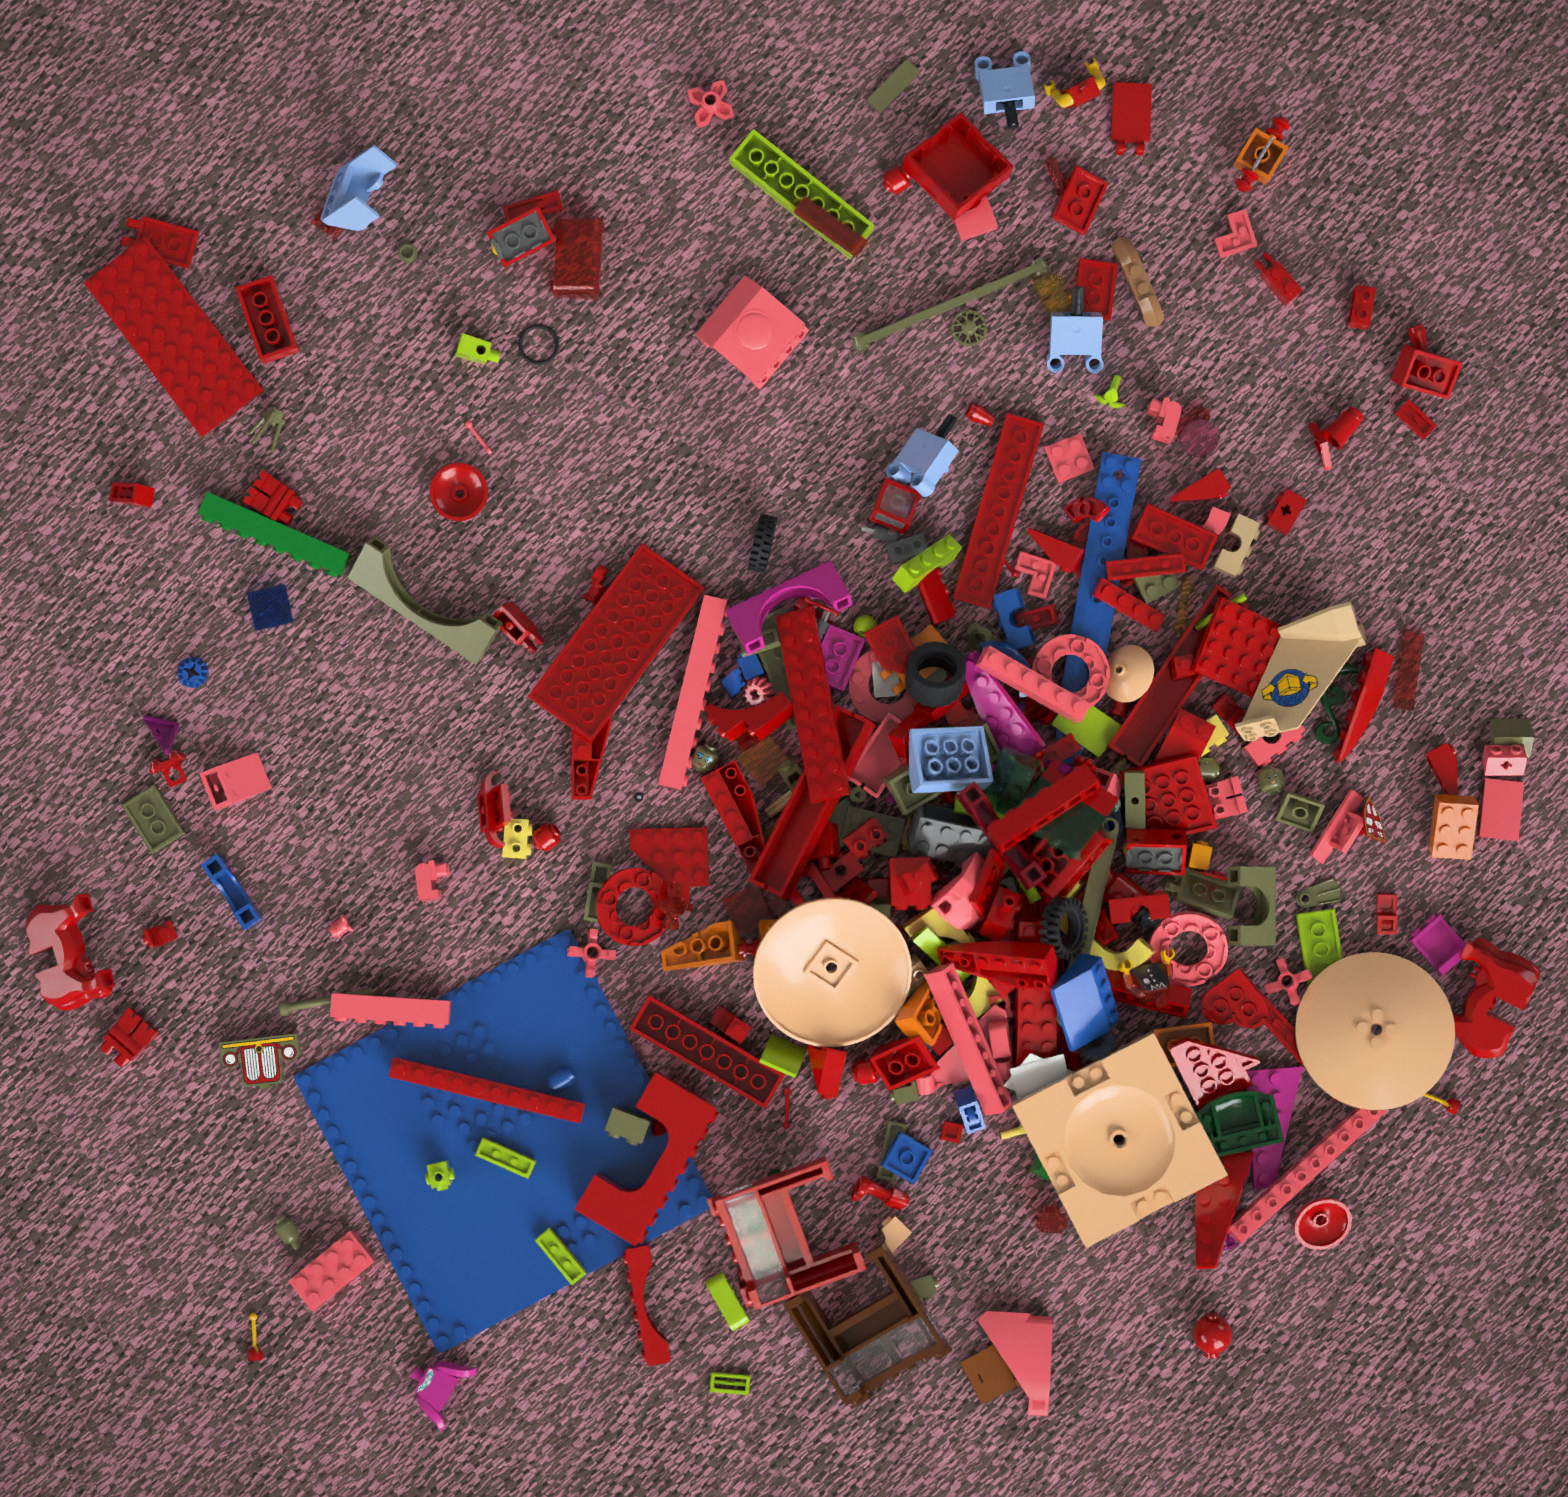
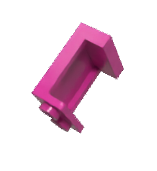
M1432 914L1425 920L1426 925L1422 928L1417 927L1411 932L1412 937L1409 941L1439 975H1444L1461 960L1460 955L1466 943L1447 924L1441 914Z

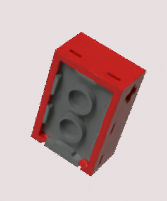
M539 206L486 232L492 243V251L500 258L504 268L556 242Z
M1127 828L1126 844L1123 847L1125 874L1185 876L1186 830Z

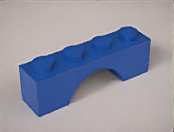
M216 854L201 864L210 880L226 898L243 930L250 929L264 919L221 854Z

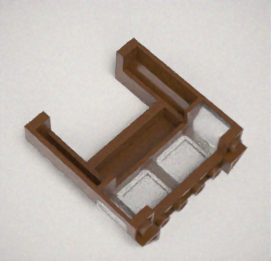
M886 1242L877 1247H872L865 1257L869 1263L873 1260L876 1262L893 1291L833 1326L811 1290L790 1297L783 1304L845 1406L852 1404L854 1408L870 1399L874 1394L873 1391L883 1385L882 1382L887 1379L889 1381L896 1379L899 1376V1372L904 1369L906 1372L916 1366V1362L920 1360L925 1362L932 1356L938 1360L953 1351Z

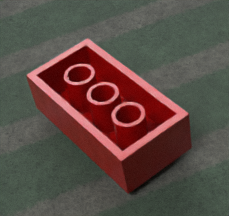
M270 275L235 287L260 361L266 364L300 352L275 278Z

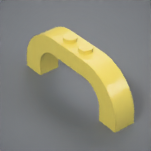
M1080 880L1066 898H1073L1084 883ZM1064 912L1060 922V929L1067 935L1069 927L1066 912ZM1094 935L1090 955L1102 957L1105 968L1119 971L1117 966L1120 962L1124 963L1125 960L1129 959L1133 963L1132 968L1146 962L1156 950L1143 938H1139L1127 951L1115 952L1107 947H1103Z

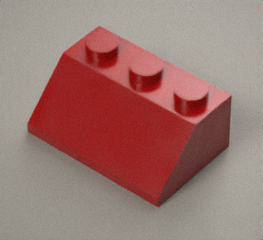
M939 566L933 569L916 585L933 627L956 617L954 613H957L954 602H950L947 595H950L947 585L941 582L940 577L943 575Z

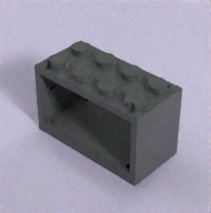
M928 801L914 810L908 831L910 852L913 854L962 864L976 851L986 860L990 848L993 849V845L971 816L954 814V807Z

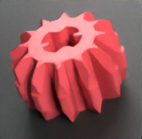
M761 677L748 680L747 685L743 687L746 693L742 696L747 698L745 704H751L752 708L773 698L772 694L776 692V690L771 689L773 683H767V678Z

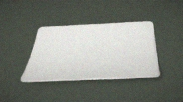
M879 662L872 663L874 697L896 696L892 688L900 683L899 677L893 673L883 681L879 674L885 669L880 666Z

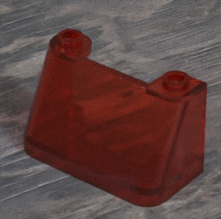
M604 218L558 219V223H554L553 234L557 236L554 281L550 280V292H553L554 298L600 300L602 246L604 241L603 234H605Z

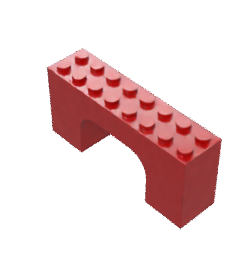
M660 1071L654 1074L635 1106L660 1121L666 1127L669 1135L668 1145L649 1178L642 1186L630 1189L617 1184L597 1172L574 1209L634 1246L638 1242L642 1244L649 1232L646 1230L647 1226L650 1225L652 1227L659 1215L656 1213L657 1209H663L669 1198L666 1196L667 1192H673L679 1182L676 1177L678 1174L683 1175L689 1165L686 1160L688 1157L693 1158L699 1148L696 1145L698 1140L703 1141L709 1131L706 1128L708 1123L713 1124L719 1114L716 1111L719 1106Z

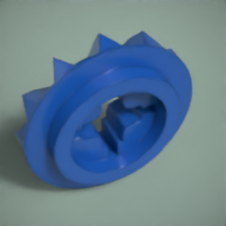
M188 657L183 659L178 665L177 676L179 681L186 687L196 688L207 680L208 667L202 659ZM195 666V671L198 674H200V676L193 675L192 677H189L190 673H188L185 669H192Z

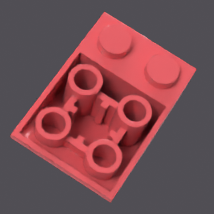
M258 752L199 773L214 810H221L272 789Z

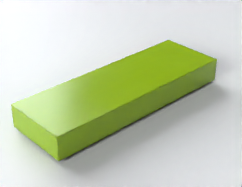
M482 1137L475 1156L529 1179L537 1161L485 1137Z
M551 1227L535 1239V1242L571 1285L588 1273Z

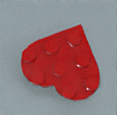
M1240 967L1210 988L1203 996L1201 1002L1203 1015L1213 1024L1227 1025L1234 1022L1238 1027L1255 1029L1265 1022L1269 1013L1265 997Z

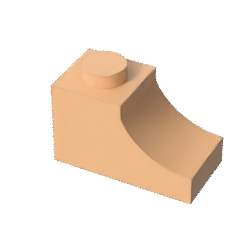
M893 1215L892 1218L890 1216L886 1217L881 1223L883 1225L881 1231L884 1232L885 1242L892 1253L912 1233L896 1215Z

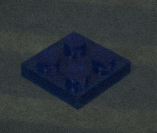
M285 584L247 593L255 631L294 623Z

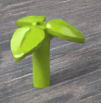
M1114 375L1110 389L1105 393L1104 397L1093 394L1095 399L1102 405L1109 404L1111 408L1125 407V404L1116 402L1118 400L1117 389L1121 381V377L1118 375Z

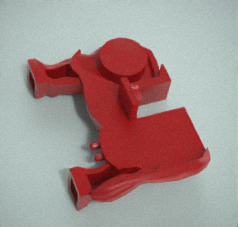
M88 893L76 895L73 903L70 905H38L30 912L25 922V930L30 941L29 955L54 950L58 965L36 973L35 977L40 983V994L48 1004L62 1011L79 1008L92 999L106 998L111 994L112 987H116L111 969L99 970L95 974L92 961L85 954V943L77 927V922L85 917L87 913L93 912Z
M1475 938L1474 941L1468 939L1460 958L1463 960H1473L1480 964V966L1473 967L1476 974L1470 973V977L1475 979L1476 985L1468 992L1461 1014H1453L1455 1037L1472 1055L1478 1058H1496L1502 1056L1505 1052L1516 1024L1489 1012L1488 1009L1493 1010L1498 998L1521 1010H1525L1538 983L1541 972L1533 962L1522 956L1502 951L1486 939Z

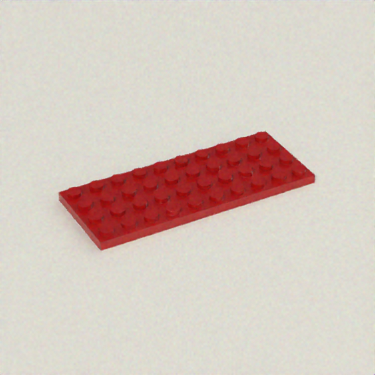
M146 236L84 282L91 294L202 438L264 392Z
M641 544L530 692L528 698L592 743L701 596L705 587L650 548Z

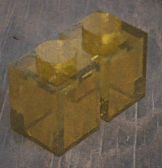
M1055 272L1035 281L1033 284L1040 301L1059 293L1043 301L1042 305L1049 320L1051 312H1068L1071 310L1072 298L1069 293L1066 294L1063 290L1064 282L1061 276L1057 277Z

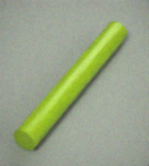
M1241 593L1232 599L1231 602L1239 605L1247 597L1244 593ZM1212 613L1194 625L1198 631L1209 624Z

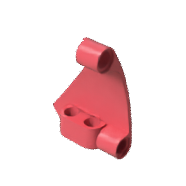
M985 1311L978 1319V1322L1028 1396V1415L1047 1416L1053 1318L1051 1316H1033L1028 1313Z

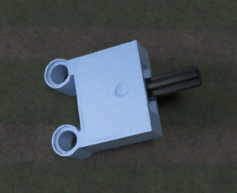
M1024 51L1017 52L1013 56V67L993 70L992 61L989 57L981 56L975 60V78L979 81L984 114L1005 112L1007 127L1015 130V128L1019 127L1016 110L1034 108L1035 95L1030 73V55Z
M1074 286L1072 288L1071 312H1051L1049 353L1046 356L1047 367L1051 372H1060L1064 368L1065 364L1062 355H1086L1085 365L1091 373H1098L1103 368L1101 357L1103 316L1102 313L1083 312L1084 288L1081 286ZM1053 358L1060 359V363L1057 365H1051L1050 361ZM1090 360H1099L1096 366L1089 365Z
M948 414L934 435L916 428L894 462L887 467L886 475L893 481L903 485L908 484L910 481V485L924 497L931 495L943 473L949 471L948 466L959 451L945 439L956 423L957 418Z

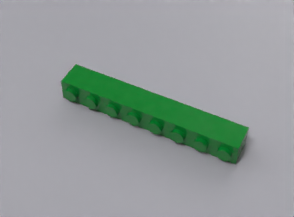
M206 492L198 510V514L202 516L201 520L210 524L213 521L220 523L219 527L230 532V529L238 531L236 535L248 539L250 536L255 539L254 543L263 547L266 544L273 546V551L282 555L284 552L291 554L290 558L301 562L303 559L309 562V567L319 570V567L326 569V574L335 578L337 575L343 576L352 556L343 550L209 492Z

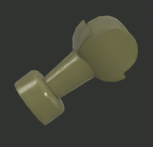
M849 785V795L853 802L860 803L867 798V792L863 790V786L854 787Z

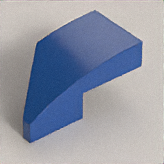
M739 668L732 671L720 682L730 698L736 696L740 692V688L746 685L739 675L741 673Z

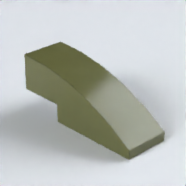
M594 859L583 920L598 922L596 916L597 895L603 883L612 875L614 862Z

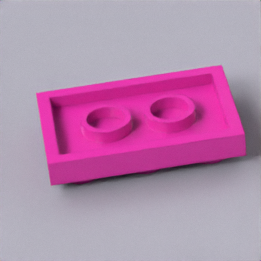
M829 625L821 645L829 686L843 693L866 639L833 625Z

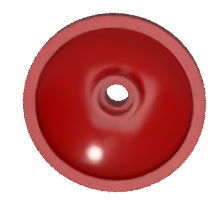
M465 463L449 464L440 469L432 479L430 485L431 503L435 510L446 519L452 521L472 519L486 505L488 499L487 482L480 471ZM460 490L464 492L462 497L457 496V492Z
M1316 1199L1306 1204L1297 1214L1294 1221V1233L1298 1241L1307 1248L1315 1250L1327 1249L1337 1245L1347 1236L1352 1225V1216L1348 1207L1338 1199Z

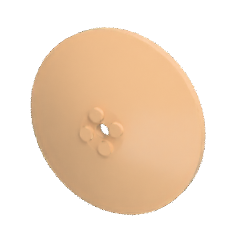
M1367 952L1351 955L1336 961L1325 968L1311 982L1298 1007L1295 1038L1299 1056L1305 1069L1323 1091L1336 1100L1352 1107L1367 1110H1386L1413 1102L1428 1092L1438 1082L1452 1056L1455 1041V1024L1446 995L1438 983L1425 970L1415 963L1396 955ZM1373 1024L1380 1025L1382 1028L1381 1034L1374 1035L1371 1032V1026Z

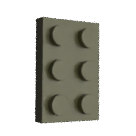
M848 806L839 844L846 845L842 838L874 816L888 834V837L885 838L887 841L878 848L874 846L870 851L897 857L905 819Z

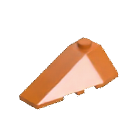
M733 921L713 923L707 926L706 929L696 932L691 937L661 951L663 971L744 961L742 956H738V944H741V939Z
M926 979L902 1006L895 1019V1023L905 1035L909 1037L920 1035L925 1044L934 1046L942 1029L940 1024L941 1012Z

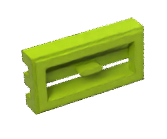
M711 1371L710 1392L749 1395V1374ZM715 1377L746 1379V1382L715 1380ZM714 1384L745 1386V1390L715 1388Z

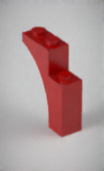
M782 691L770 700L748 709L727 710L712 704L704 708L708 714L705 718L712 726L716 725L718 727L716 731L721 738L726 737L730 743L745 731L751 737L756 736L761 741L794 716L793 705Z

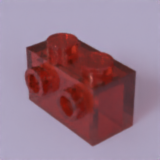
M1046 1206L1045 1210L1037 1209L1036 1230L1039 1233L1063 1234V1229L1067 1227V1217L1057 1207Z

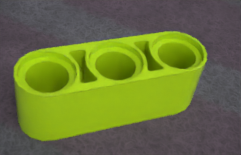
M722 1271L705 1281L707 1288L732 1331L750 1322L749 1317Z

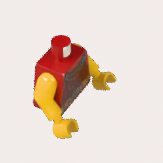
M1092 58L1094 61L1092 64L1085 62L1086 68L1091 75L1061 91L1056 90L1055 82L1050 80L1049 86L1043 84L1045 94L1051 96L1061 107H1066V109L1077 107L1100 95V90L1105 87V79L1099 70L1096 59Z

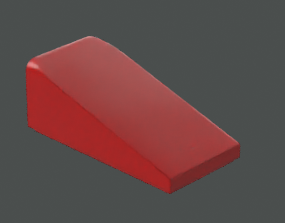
M1055 604L1015 614L1019 627L1024 626L1022 624L1024 617L1025 625H1031L1033 630L1060 623Z

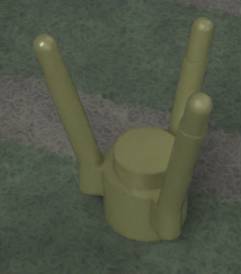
M273 406L266 410L260 420L249 431L251 435L264 422L253 438L252 444H255L268 424L274 427L278 424L270 452L273 453L281 427L285 422L282 419L284 413Z

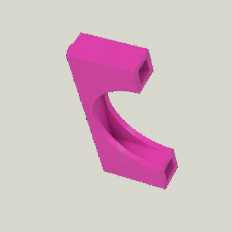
M831 561L820 564L810 571L803 572L791 580H786L774 588L767 589L765 592L755 597H750L748 600L725 610L728 621L747 655L765 647L762 638L764 619L772 608L784 600L801 596L812 597L825 602L836 611H841L853 605L851 595Z

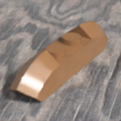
M1119 236L1112 245L1114 255L1146 326L1158 327L1164 320V316L1156 294L1131 240Z

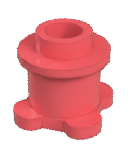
M344 914L340 915V918L335 922H330L331 927L328 928L334 938L338 936L340 939L346 932L354 930Z

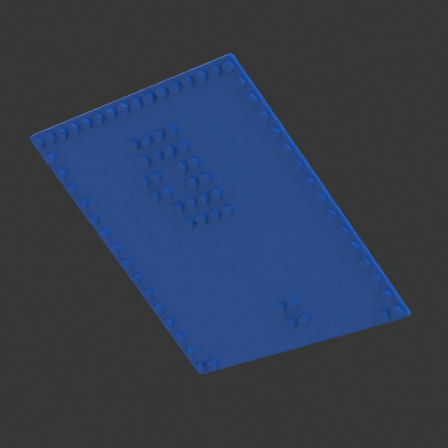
M569 929L436 999L451 1000L450 1024L445 1025V1028H433V1024L426 1023L425 1027H416L411 1022H406L405 1026L394 1025L393 1022L294 1076V1080L439 1353H443L570 1284L535 1242V1239L549 1227L554 1230L587 1270V1274L623 1256L622 1253H625L626 1247L634 1246L633 1244L574 1209L597 1172L625 1188L633 1189L642 1186L649 1178L668 1145V1131L664 1135L653 1136L651 1124L653 1120L657 1119L635 1107L650 1083V1079L596 977H585L586 962L583 961L582 957L567 956L569 946L579 947ZM393 1057L584 1102L586 1105L582 1122L576 1123L388 1077ZM568 1066L576 1078L572 1081L573 1084L559 1093H556V1091L551 1092L545 1083L548 1081L547 1076L561 1067L565 1068ZM614 1106L652 1119L642 1144L638 1143L635 1146L627 1143V1138L620 1136L617 1139L607 1135L608 1131H605V1127ZM482 1137L537 1160L529 1179L475 1156ZM688 1157L686 1160L689 1165L683 1175L678 1174L676 1177L679 1182L673 1192H667L666 1196L669 1198L663 1209H657L656 1213L659 1215L652 1227L650 1225L647 1226L646 1230L649 1232L642 1244L710 1209L707 1199L711 1198L712 1195L691 1157ZM448 1160L449 1167L453 1168L455 1179L452 1180L453 1183L448 1185L449 1189L437 1191V1188L431 1189V1185H427L425 1173H428L427 1165ZM438 1173V1177L442 1179V1175Z

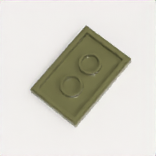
M155 784L121 805L151 854L158 852L186 834Z

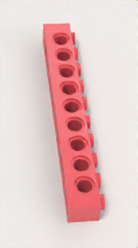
M1355 1108L1231 1221L1229 1234L1237 1243H1243L1382 1117L1386 1111Z

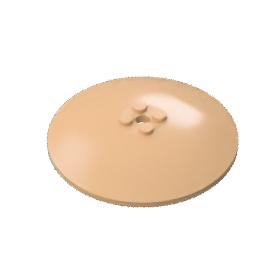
M822 898L809 901L782 915L764 935L758 947L753 967L757 999L770 1021L779 1030L795 1040L821 1047H839L858 1043L882 1030L893 1020L903 1006L910 988L912 974L908 947L895 924L876 908L847 898ZM833 962L837 966L834 970H827L826 965Z

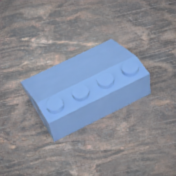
M984 727L910 729L909 778L912 793L961 791L974 781L981 790H985L994 781Z

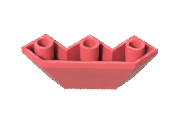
M977 851L962 862V873L932 896V907L945 921L957 929H971L984 919L978 916L969 902L985 859Z

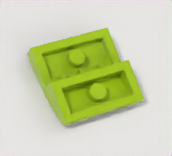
M771 1034L759 1062L796 1078L807 1049Z

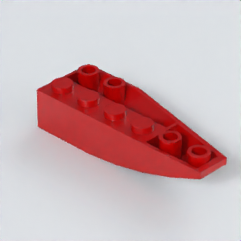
M1374 648L1363 656L1362 664L1364 668L1362 672L1359 671L1356 683L1359 684L1357 690H1353L1350 701L1353 702L1352 707L1347 709L1345 714L1347 723L1345 728H1341L1339 734L1341 739L1340 746H1336L1333 757H1336V763H1341L1356 745L1371 721L1383 695L1394 656L1380 649Z
M612 716L592 743L571 729V800L592 799L612 723Z
M733 760L700 778L750 874H752L765 848V842L753 793L736 760Z
M991 941L955 944L937 948L941 965L953 963L956 970L1015 988L1051 991L1050 989L1055 982L1057 958L1053 945Z

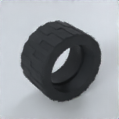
M932 641L917 646L910 653V657H908L905 675V687L910 697L916 702L921 703V705L933 708L944 707L956 701L962 693L966 674V663L963 655L954 646L944 642ZM927 667H939L949 672L952 678L944 682H932L923 678L919 671Z

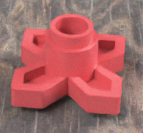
M724 80L714 82L710 91L707 92L699 87L687 91L690 103L700 107L694 115L698 128L709 126L713 114L722 121L734 118L732 106L722 102V99L727 94Z

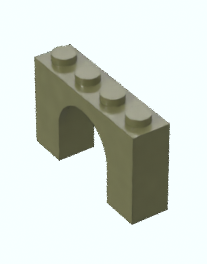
M1228 866L1227 886H1243L1251 890L1256 899V913L1252 921L1247 925L1227 926V944L1276 946V867Z

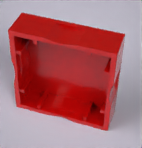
M962 112L942 126L934 136L924 140L906 154L902 164L906 172L954 221L1007 180L1014 167L996 147L991 145L982 136L980 131Z

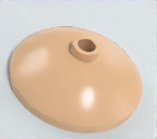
M1126 645L1115 650L1107 659L1110 668V678L1106 693L1116 701L1132 702L1140 698L1150 687L1154 676L1153 660L1145 649L1136 645Z

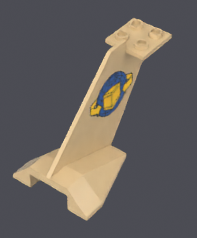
M1351 602L1328 607L1277 628L1281 637L1243 721L1235 724V728L1244 741H1255L1259 737H1272L1277 735V733L1300 728L1356 647L1366 645V630L1362 624H1357L1355 610Z

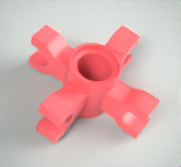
M590 928V931H588V944L585 948L569 946L567 949V956L582 957L583 961L586 962L585 977L587 978L595 976V962L598 959L614 960L616 958V950H603L597 944L598 929ZM587 949H593L596 952V957H589Z
M1278 959L1276 962L1281 974L1278 981L1264 985L1266 993L1270 995L1284 989L1288 992L1291 1004L1293 1006L1299 1005L1301 1001L1296 989L1299 983L1313 979L1312 973L1307 969L1293 975L1289 971L1286 959ZM1292 977V985L1286 987L1284 985L1285 979Z

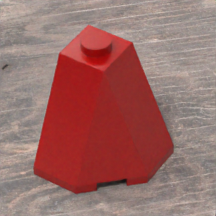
M808 1044L807 1048L817 1092L821 1094V1098L832 1100L833 1097L838 1096L847 1051Z

